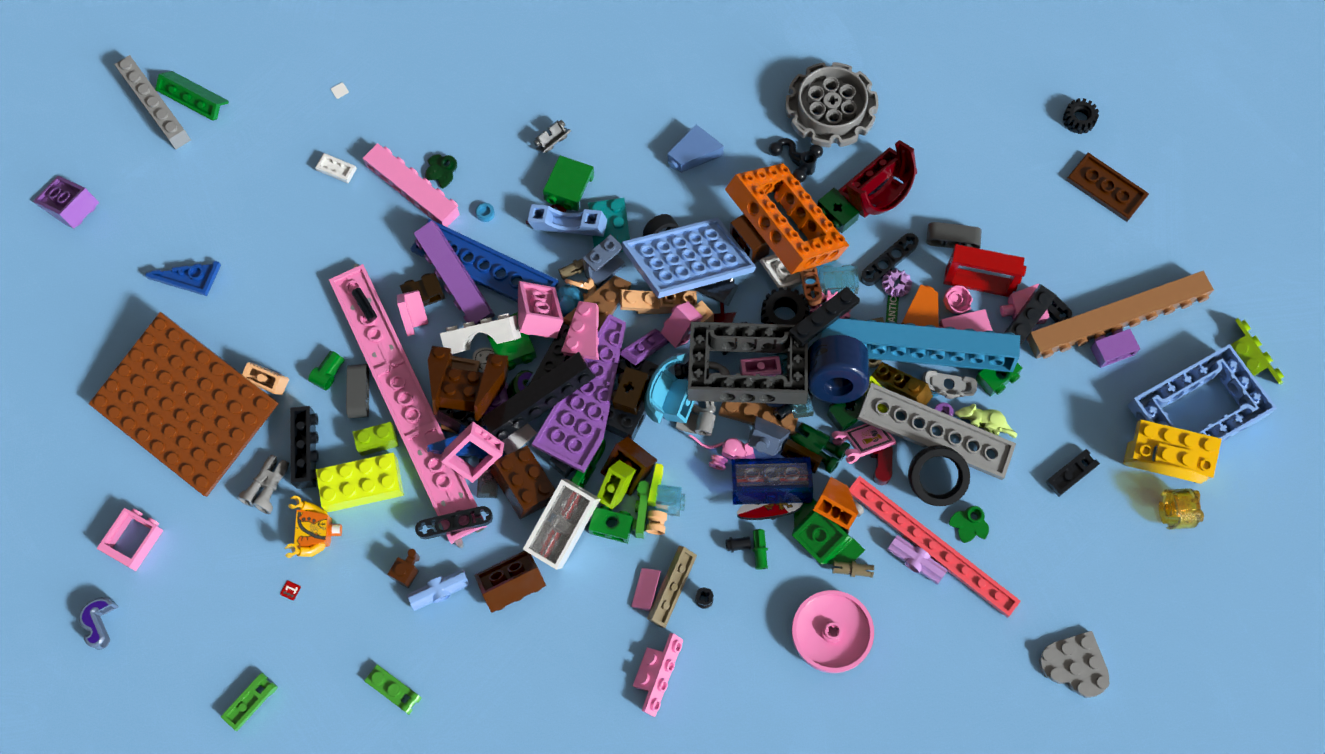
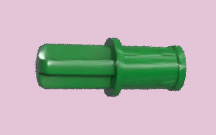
M763 529L753 530L754 549H752V552L755 553V569H768L766 554L768 548H766L765 531Z

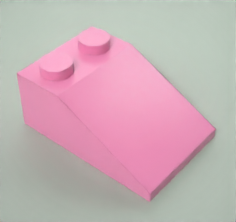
M519 281L518 325L520 333L557 339L564 320L555 287Z

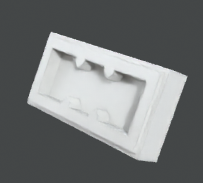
M323 153L315 167L316 171L348 184L357 170L355 165Z

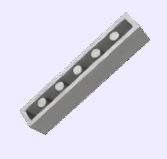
M129 55L114 64L173 147L178 149L191 141L186 131L132 57Z

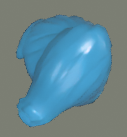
M564 285L556 291L563 317L575 309L579 301H584L579 289L573 285Z

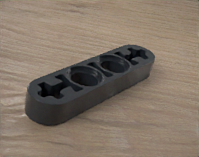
M907 233L862 271V283L866 286L876 284L889 270L891 271L917 248L918 237L913 233ZM912 240L913 244H908L904 249L903 247L906 245V242ZM898 250L901 252V257L895 258L891 252ZM884 261L888 264V268L881 269L878 263ZM875 269L876 273H874L873 278L867 279L866 275H871Z
M486 506L471 508L421 520L416 524L415 532L421 539H431L486 526L492 522L493 514ZM481 512L489 514L486 516V520L475 518L476 523H473L471 514L474 513L475 517L481 516ZM461 516L469 517L467 525L462 526L459 524ZM443 520L450 522V526L446 530L439 528V524ZM432 523H435L437 532H434ZM424 525H426L427 528H432L428 529L426 534H423V532L420 531L423 529Z

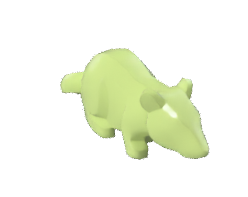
M971 404V406L955 411L957 417L969 419L971 425L978 428L980 426L985 431L997 436L1000 432H1004L1013 438L1017 437V433L1010 428L1005 416L998 410H982L976 408V404Z

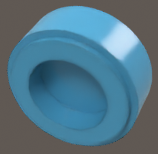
M481 203L477 206L476 216L480 221L489 222L494 218L495 212L491 204Z

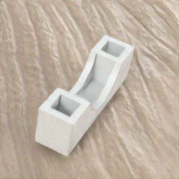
M509 313L497 316L498 320L492 321L491 317L480 320L481 324L477 325L473 321L464 323V328L458 329L457 325L447 327L446 332L440 333L443 347L451 348L452 354L470 350L472 339L477 333L488 334L497 344L519 339L521 334L516 315L509 317Z

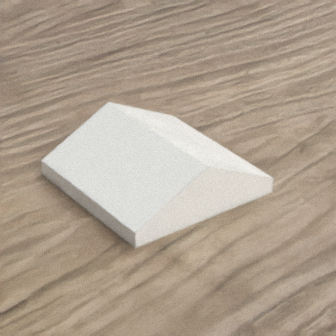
M776 254L760 260L778 288L783 287L784 290H787V287H790L792 290L802 284L800 273L790 274Z

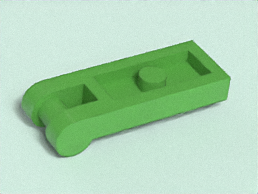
M376 665L364 680L408 715L413 711L412 707L415 703H419L422 699L379 665ZM407 694L410 698L406 703H403L402 699Z
M264 673L258 675L221 716L235 731H238L278 688L275 683H270L267 680L268 677ZM259 686H262L264 688V690L261 693L257 691Z

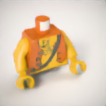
M298 496L290 497V499L296 501V506L289 504L288 507L290 509L299 507L300 510H296L294 544L291 543L285 547V549L292 550V553L285 555L287 558H291L295 554L301 557H313L323 551L325 547L330 546L331 536L342 535V525L332 524V518L327 515L324 509L307 501L301 502Z

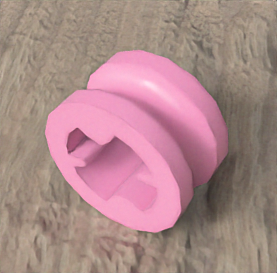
M711 455L712 461L709 462V466L717 470H725V464L728 462V459L719 455Z

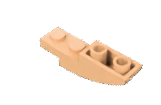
M622 289L620 291V310L637 311V314L672 313V309L677 304L681 305L689 302L693 307L697 304V293L691 290L662 298H657L653 291Z

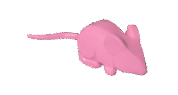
M688 435L700 446L707 449H715L722 446V456L731 461L735 459L740 465H743L745 462L752 467L756 466L753 448L748 443L744 444L737 438H729L725 442L709 446L701 443L694 436Z

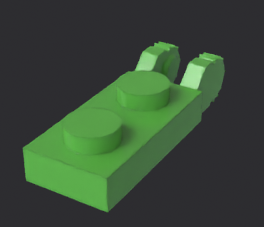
M645 480L640 481L637 488V495L640 501L636 500L635 512H638L637 520H633L632 531H635L636 538L644 539L650 485Z

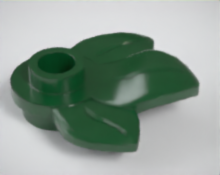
M436 154L431 156L427 160L431 166L427 168L425 178L427 180L438 179L439 185L443 189L453 180V172L457 168V160L451 155L443 157Z

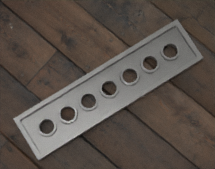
M874 383L869 385L857 417L862 422L924 448L934 445L950 447L965 459L969 467L1000 480L1005 478L1016 445L1012 441ZM878 404L885 405L887 412L881 413L877 408ZM896 412H902L905 415V420H898ZM914 420H921L923 428H917L914 425ZM932 427H938L941 430V435H934ZM950 435H957L959 443H953L950 440ZM974 442L977 445V451L970 450L968 443ZM987 450L994 451L995 459L987 456Z

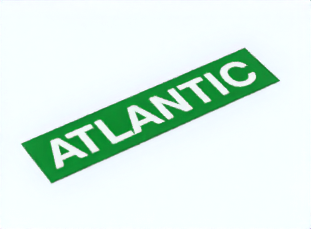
M888 295L886 322L892 321L897 323L899 297Z

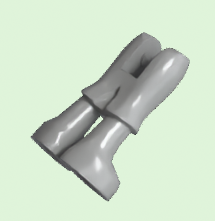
M270 455L264 462L259 474L253 479L252 484L247 490L242 491L237 499L250 507L254 505L263 513L271 514L273 506L270 503L273 491H276L278 483L287 472L289 462L281 460L275 471L272 472L277 463V457ZM261 487L264 488L260 495L256 498L259 489Z

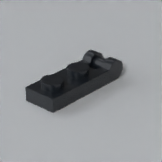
M1087 449L1046 481L1058 497L1100 464L1097 459L1094 460L1090 456L1091 453ZM1082 460H1084L1088 464L1087 467H1085L1084 464L1081 462Z

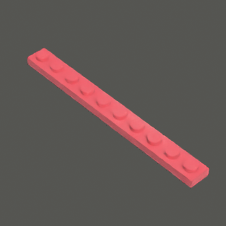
M861 476L851 485L849 490L853 498L913 545L928 552L930 558L945 567L949 573L1008 618L1021 602Z

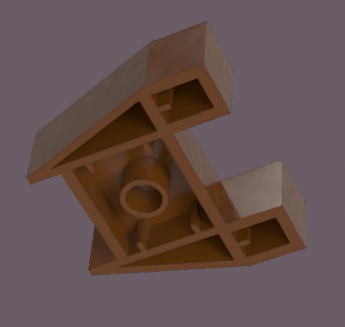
M432 346L428 357V369L434 415H437L439 407L475 412V421H479L506 384L509 373L508 356L489 353L484 373L451 368V348Z

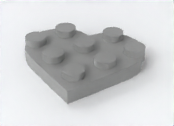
M1092 631L1054 642L1045 647L1041 653L1039 664L1044 676L1058 684L1068 683L1073 692L1085 698L1096 697L1103 693L1110 684L1108 669Z

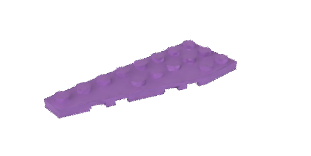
M610 314L598 331L599 360L586 359L596 377L553 407L532 442L533 447L582 473L586 471L604 439L626 328V322Z

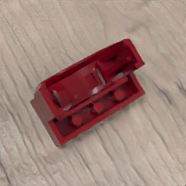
M901 140L895 143L896 151L889 147L838 190L864 218L869 214H883L896 207L907 196L913 185L915 175L917 174L914 148ZM893 177H897L898 179L903 181V183L897 181ZM886 179H888L887 182L877 192L868 196L874 189H876L880 184H882Z

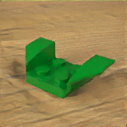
M808 494L803 499V506L799 511L795 512L792 536L820 564H833L834 560L849 563L855 561L865 549L837 523L813 511L817 501Z

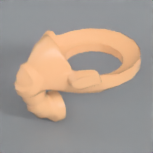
M591 277L586 282L565 279L567 284L588 290L587 294L583 293L584 300L596 291V285Z

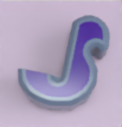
M103 597L96 598L83 606L80 611L79 623L82 628L90 632L89 635L84 636V641L88 646L97 650L108 646L110 638L100 616L119 607L114 601Z

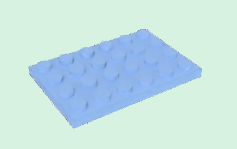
M718 218L623 241L621 244L623 246L622 250L657 298L752 273L756 268L755 264Z

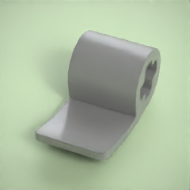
M699 412V415L690 413L687 423L677 422L676 429L688 433L711 436L716 416L709 412Z

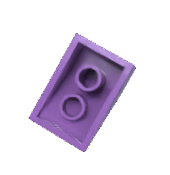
M57 176L33 200L40 208L73 229L79 226L83 219L93 212L99 204L97 199L85 187L61 176Z

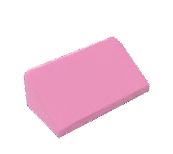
M641 569L631 607L650 612L661 576L660 570Z

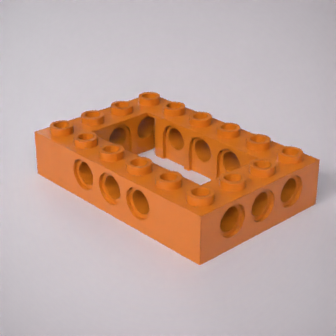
M784 163L736 174L725 188L729 196L790 274L838 260L849 247L845 238L837 231L833 223L825 216L822 209L817 206L810 194L804 190L800 182L792 175ZM775 192V200L782 205L787 212L786 214L793 219L798 229L808 238V241H803L800 238L798 232L793 229L786 217L778 210L775 203L767 196L768 193Z

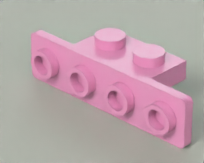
M673 633L669 634L663 652L646 648L633 683V687L648 692L642 711L653 717L656 716L660 708L661 700L668 687V681L674 670L678 653L682 648L683 639Z

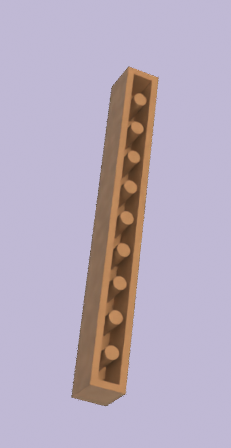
M1203 270L1032 331L1028 335L1027 341L1035 358L1043 357L1045 359L1052 356L1054 352H1065L1076 344L1082 346L1088 343L1090 339H1096L1103 335L1106 336L1107 333H1113L1119 329L1123 330L1127 326H1130V328L1135 327L1141 323L1140 321L1154 320L1158 315L1163 313L1168 315L1180 307L1185 309L1196 301L1202 303L1209 299V295L1214 289Z

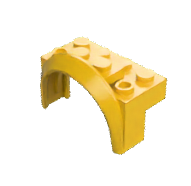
M1141 419L1137 421L1133 441L1127 443L1123 464L1128 467L1202 484L1208 479L1214 478L1222 439ZM1157 446L1156 452H1155L1154 461H1153V460H1152V455H1153L1154 447Z

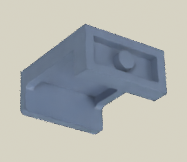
M611 234L582 258L585 276L587 279L590 277L593 279L597 289L625 266V262L617 255L623 249V246Z

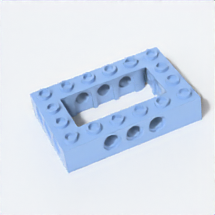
M1230 344L1138 395L1127 405L1138 421L1142 419L1174 427L1167 417V412L1164 413L1162 408L1218 377L1237 402L1239 408L1230 415H1224L1216 423L1208 424L1198 433L1221 438V442L1267 417L1277 409Z

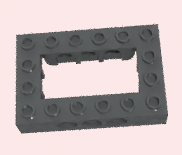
M691 322L688 401L806 405L808 395V343L801 347L789 335V330L795 325ZM710 351L787 353V378L783 375L760 376V374H756V376L740 375V373H736V375L713 373L709 376Z

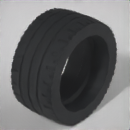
M934 445L922 449L914 456L909 466L908 479L913 492L922 501L933 506H947L960 500L967 491L970 483V471L967 462L957 451L947 446ZM943 456L955 463L958 469V480L951 491L935 495L923 488L919 473L927 460Z

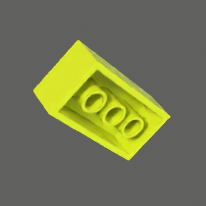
M394 453L316 469L321 507L326 512L404 496L399 463Z

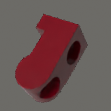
M887 447L871 453V458H876V470L873 474V480L878 485H886L892 477L893 447Z

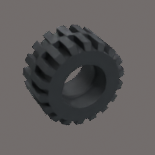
M780 287L779 291L774 289L771 291V295L768 293L765 300H763L761 323L797 325L809 315L808 301L804 300L805 296L803 294L799 295V291L796 289L794 291H791L790 287H787V290H784L783 287ZM780 307H788L794 311L795 316L791 319L783 320L778 318L774 311Z

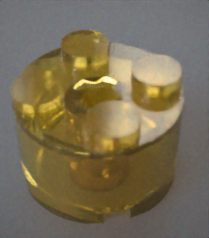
M1191 488L1167 489L1161 493V496L1164 497L1163 502H1159V514L1162 523L1168 525L1167 529L1195 528L1199 522L1204 520L1198 490Z

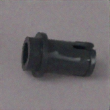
M749 536L734 539L729 537V539L725 540L726 550L731 551V553H734L736 550L751 549Z

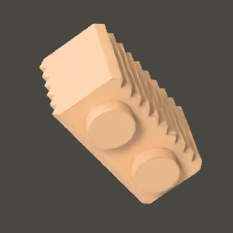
M251 362L246 364L242 373L259 388L278 395L284 393L289 381L288 377Z

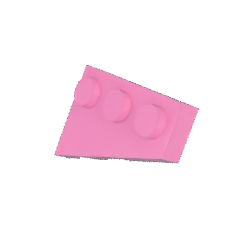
M578 302L561 350L563 355L573 356L580 352L586 359L599 360V307L596 303Z

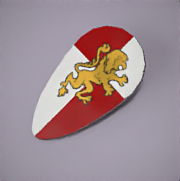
M774 487L745 502L737 511V517L745 520H774L777 517L793 514L803 506V496L794 488Z

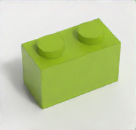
M391 422L353 431L356 450L361 456L399 447L396 430Z
M621 460L613 464L608 469L597 497L601 499L599 502L610 509L615 508L621 503L636 469Z

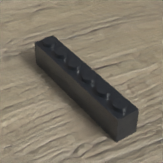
M577 352L482 417L488 432L502 441L589 383L596 376L586 359L580 352Z

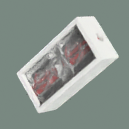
M561 479L523 550L556 570L563 568L601 499L570 480Z

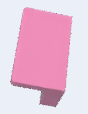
M415 290L397 295V305L407 336L415 335L414 327L428 324L420 292Z

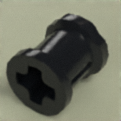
M705 587L697 590L695 597L697 606L701 609L711 607L714 597L713 592ZM701 595L709 596L708 602L701 600Z

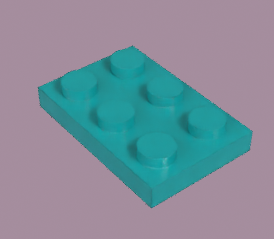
M624 198L588 202L589 210L602 211L607 218L604 237L593 236L594 248L610 234L620 244L623 241L630 240Z

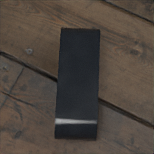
M443 407L438 409L437 421L458 434H461L472 422L483 428V420L480 418L479 421H475V414L470 411Z

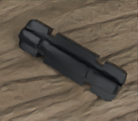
M361 288L354 289L352 295L369 322L375 320L377 315Z

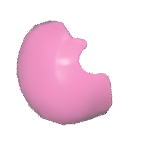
M955 285L945 292L943 301L946 309L951 313L962 314L971 309L970 306L973 298L964 286Z

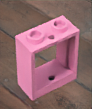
M472 422L444 449L441 462L473 483L502 456L504 442L475 422ZM469 441L488 453L475 468L456 455Z
M124 508L96 549L137 571L163 530L158 527L159 523L149 517L147 520L142 518L143 514L133 508L130 511ZM134 519L151 530L130 559L113 549L131 520Z

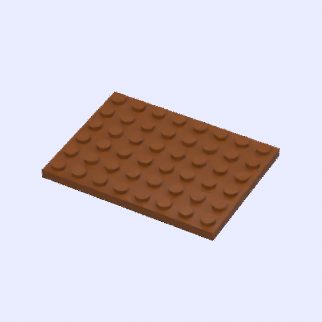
M162 312L156 316L89 402L90 406L203 496L210 494L279 404Z

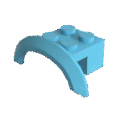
M679 353L666 359L655 370L648 382L644 395V408L648 417L656 423L660 424L662 416L667 421L687 423L695 402L688 401V380L677 379L668 370L677 363H684L687 353Z

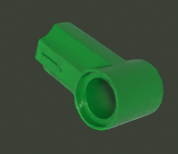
M330 351L320 366L315 367L311 371L308 381L325 391L328 390L334 382V375L344 363V358L336 352Z

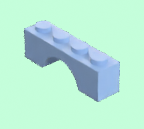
M531 204L528 222L534 230L604 237L607 218L599 210L584 209L581 213L573 214L558 211L547 205Z

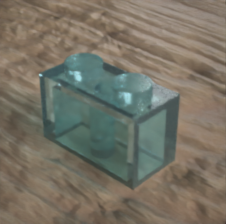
M828 265L819 269L818 277L821 291L825 295H827L828 290L833 295L836 291L839 293L846 286L854 294H858L859 278L857 266L843 265L842 267H833Z
M658 485L656 511H662L671 516H680V510L684 511L685 494H682V487Z

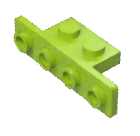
M1235 319L1245 336L1230 345L1253 376L1269 369L1278 384H1283L1282 378H1284V375L1278 367L1276 369L1273 368L1270 363L1273 359L1267 351L1262 352L1259 347L1262 343L1256 335L1251 336L1249 333L1251 328L1246 320Z

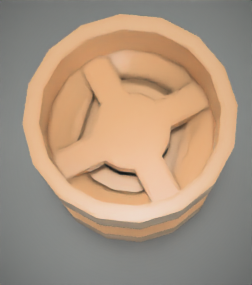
M656 510L648 511L647 518L649 523L646 525V532L655 535L665 534L666 527L664 522L667 520V513Z

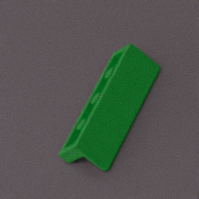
M173 71L158 75L156 91L212 121L217 120L220 106L229 103L227 99Z

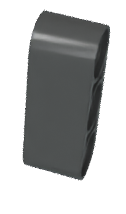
M932 222L928 224L926 243L937 247L954 248L955 244L980 249L982 230L974 226Z
M368 364L347 366L346 411L348 418L369 417Z

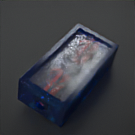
M810 457L731 459L733 505L812 503L813 479Z

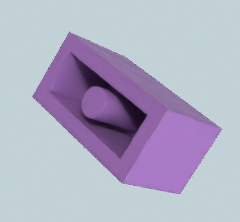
M1119 329L1108 337L1105 335L1100 336L1094 340L1095 342L1091 346V350L1100 368L1135 356L1140 350L1131 329L1125 331Z

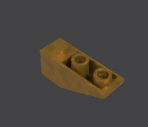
M881 362L872 374L873 378L886 389L921 404L927 405L933 397L928 383L884 362Z

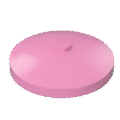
M827 590L810 596L800 605L792 623V639L798 654L808 665L826 673H842L855 668L866 658L874 641V625L870 613L857 598L842 591Z

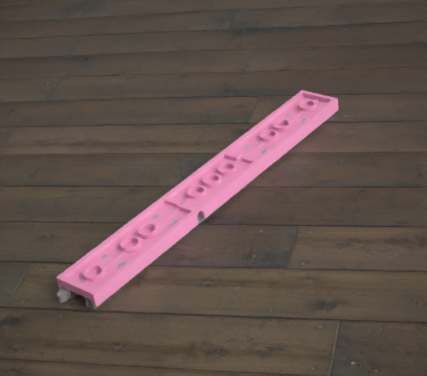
M354 264L353 269L329 279L437 516L478 507L465 479L441 462L443 452L442 454L427 452V445L445 440L446 438L364 265ZM361 288L377 315L375 320L371 322L367 320L352 295L354 289ZM474 513L471 514L473 518V523H476L475 518H481L482 520H484L482 515L479 517H475ZM461 516L459 518L460 525L464 526L469 523L468 516ZM447 520L441 521L443 529H448L450 522ZM487 525L448 534V540L451 544L456 543L462 549L464 546L462 537L475 531L478 533L484 530Z

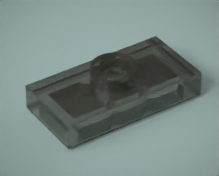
M492 465L478 478L477 498H497L498 483L491 473Z

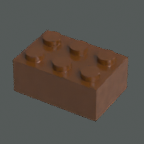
M528 445L499 458L492 465L491 473L519 519L547 506L555 492V488Z

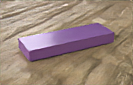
M654 329L624 348L620 355L632 364L637 365L667 345L669 341L659 330Z

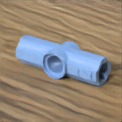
M461 569L444 578L437 577L432 579L426 586L410 592L407 596L413 610L416 611L433 602L444 601L452 593L470 586L464 570Z

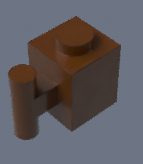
M410 549L406 560L397 557L387 575L392 580L409 588L419 572L414 564L419 561L420 556L414 549Z

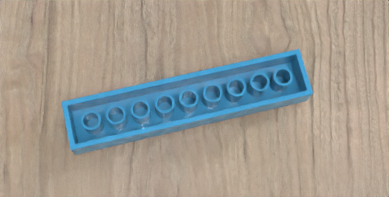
M839 318L821 332V338L831 335H845L860 340L868 349L869 359L1013 372L1020 357V335L1010 332L1001 334L994 331L980 332L973 329L958 330L953 327L937 328L933 325L916 326L913 323L897 324L892 321L886 323L875 320L862 321L856 318Z

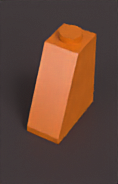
M921 284L901 324L913 323L916 326L933 325L939 328L938 292L930 286Z
M830 477L813 511L849 530L858 515V510L849 487Z

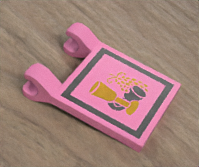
M867 423L844 432L834 431L832 433L834 438L832 440L833 444L841 445L844 441L848 440L854 447V449H847L845 451L846 461L849 464L856 462L862 456L896 444V440L890 433Z

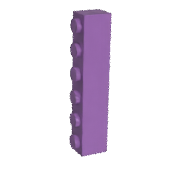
M430 221L414 232L417 238L415 239L416 244L426 252L424 255L426 260L435 266L434 272L440 280L443 279L445 282V290L456 299L453 302L459 310L462 309L465 316L463 318L466 323L474 321L475 325L481 324L480 320L496 316L439 226L435 222Z

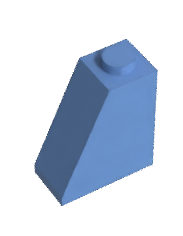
M696 124L667 153L668 164L674 170L677 169L682 173L721 157L724 152V145Z

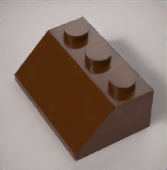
M525 550L474 575L491 613L502 610L505 606L520 601L523 597L533 592H538L546 586L532 555Z

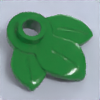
M970 506L966 511H957L949 521L950 526L959 528L958 534L962 543L970 542L976 535L981 539H986L989 533V526L984 520V512L978 506ZM975 513L977 519H972L971 514Z

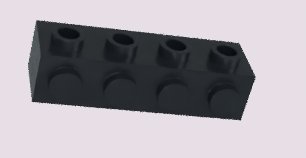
M310 406L290 408L291 483L296 489L316 487V462L319 461V454L316 450V443L319 441L318 432H316L318 415Z

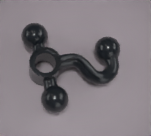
M782 138L777 142L771 143L768 149L772 156H779L783 151V145L789 146V157L794 164L799 166L798 169L793 171L792 175L800 183L805 181L807 175H812L815 172L817 158H820L823 154L822 146L815 144L810 147L809 151L798 153L796 152L795 142L789 138Z

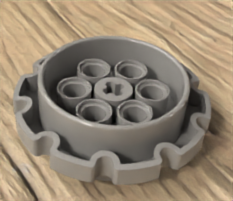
M833 62L832 66L819 63L806 68V75L798 74L791 82L788 91L791 95L786 96V115L788 118H793L791 126L795 132L802 138L810 137L812 144L830 148L831 144L837 143L839 147H844L857 142L859 134L865 136L870 131L876 118L873 114H876L878 111L877 92L871 91L872 82L861 71L854 73L852 72V66Z

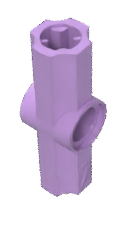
M898 535L887 549L904 561V564L910 570L923 574L937 585L948 571L930 558L929 553L917 546L914 547Z

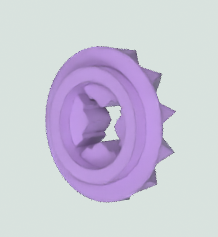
M896 268L892 271L889 270L883 276L882 287L888 295L902 297L911 290L912 281L910 275H907L904 270L899 271ZM900 278V284L894 288V281Z

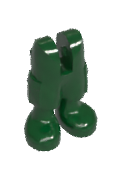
M801 423L798 427V430L803 435L794 432L790 437L792 441L823 457L822 462L825 465V471L829 474L837 468L839 462L845 457V451L851 446L847 442L835 445L829 442L830 436L805 423ZM822 449H826V450L829 451L834 457H831V456L827 455L826 453H824V452L822 451Z

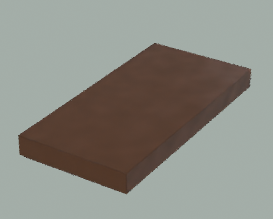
M1089 152L1066 179L1067 182L1126 222H1128L1149 195L1148 192Z

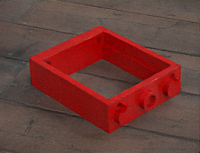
M955 244L946 266L943 284L964 286L970 290L1010 297L1013 291L1016 292L1018 284L1021 283L1022 277L1025 276L1027 267L1024 266L1025 258ZM959 265H961V266H966V267H971V268H976V269H981V270H986V271H991V272H996V273L1011 275V277H1010V278H1005V277H1000V276H995V275H990V274H985V273H980V272H975V271L960 269V268H958V267H959Z

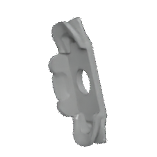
M937 371L924 372L921 381L928 383L930 390L948 399L973 396L977 391V381L971 377L937 373ZM945 379H950L953 382L952 389H947L944 386Z

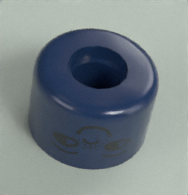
M831 335L815 341L809 347L808 389L816 398L834 404L848 403L860 398L868 390L870 383L869 354L867 347L860 340L845 335Z

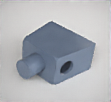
M756 416L749 434L748 445L755 448L758 452L775 456L784 448L790 430Z

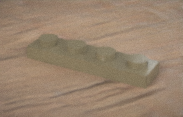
M684 546L678 547L647 617L649 621L662 628H666L697 557L695 553Z

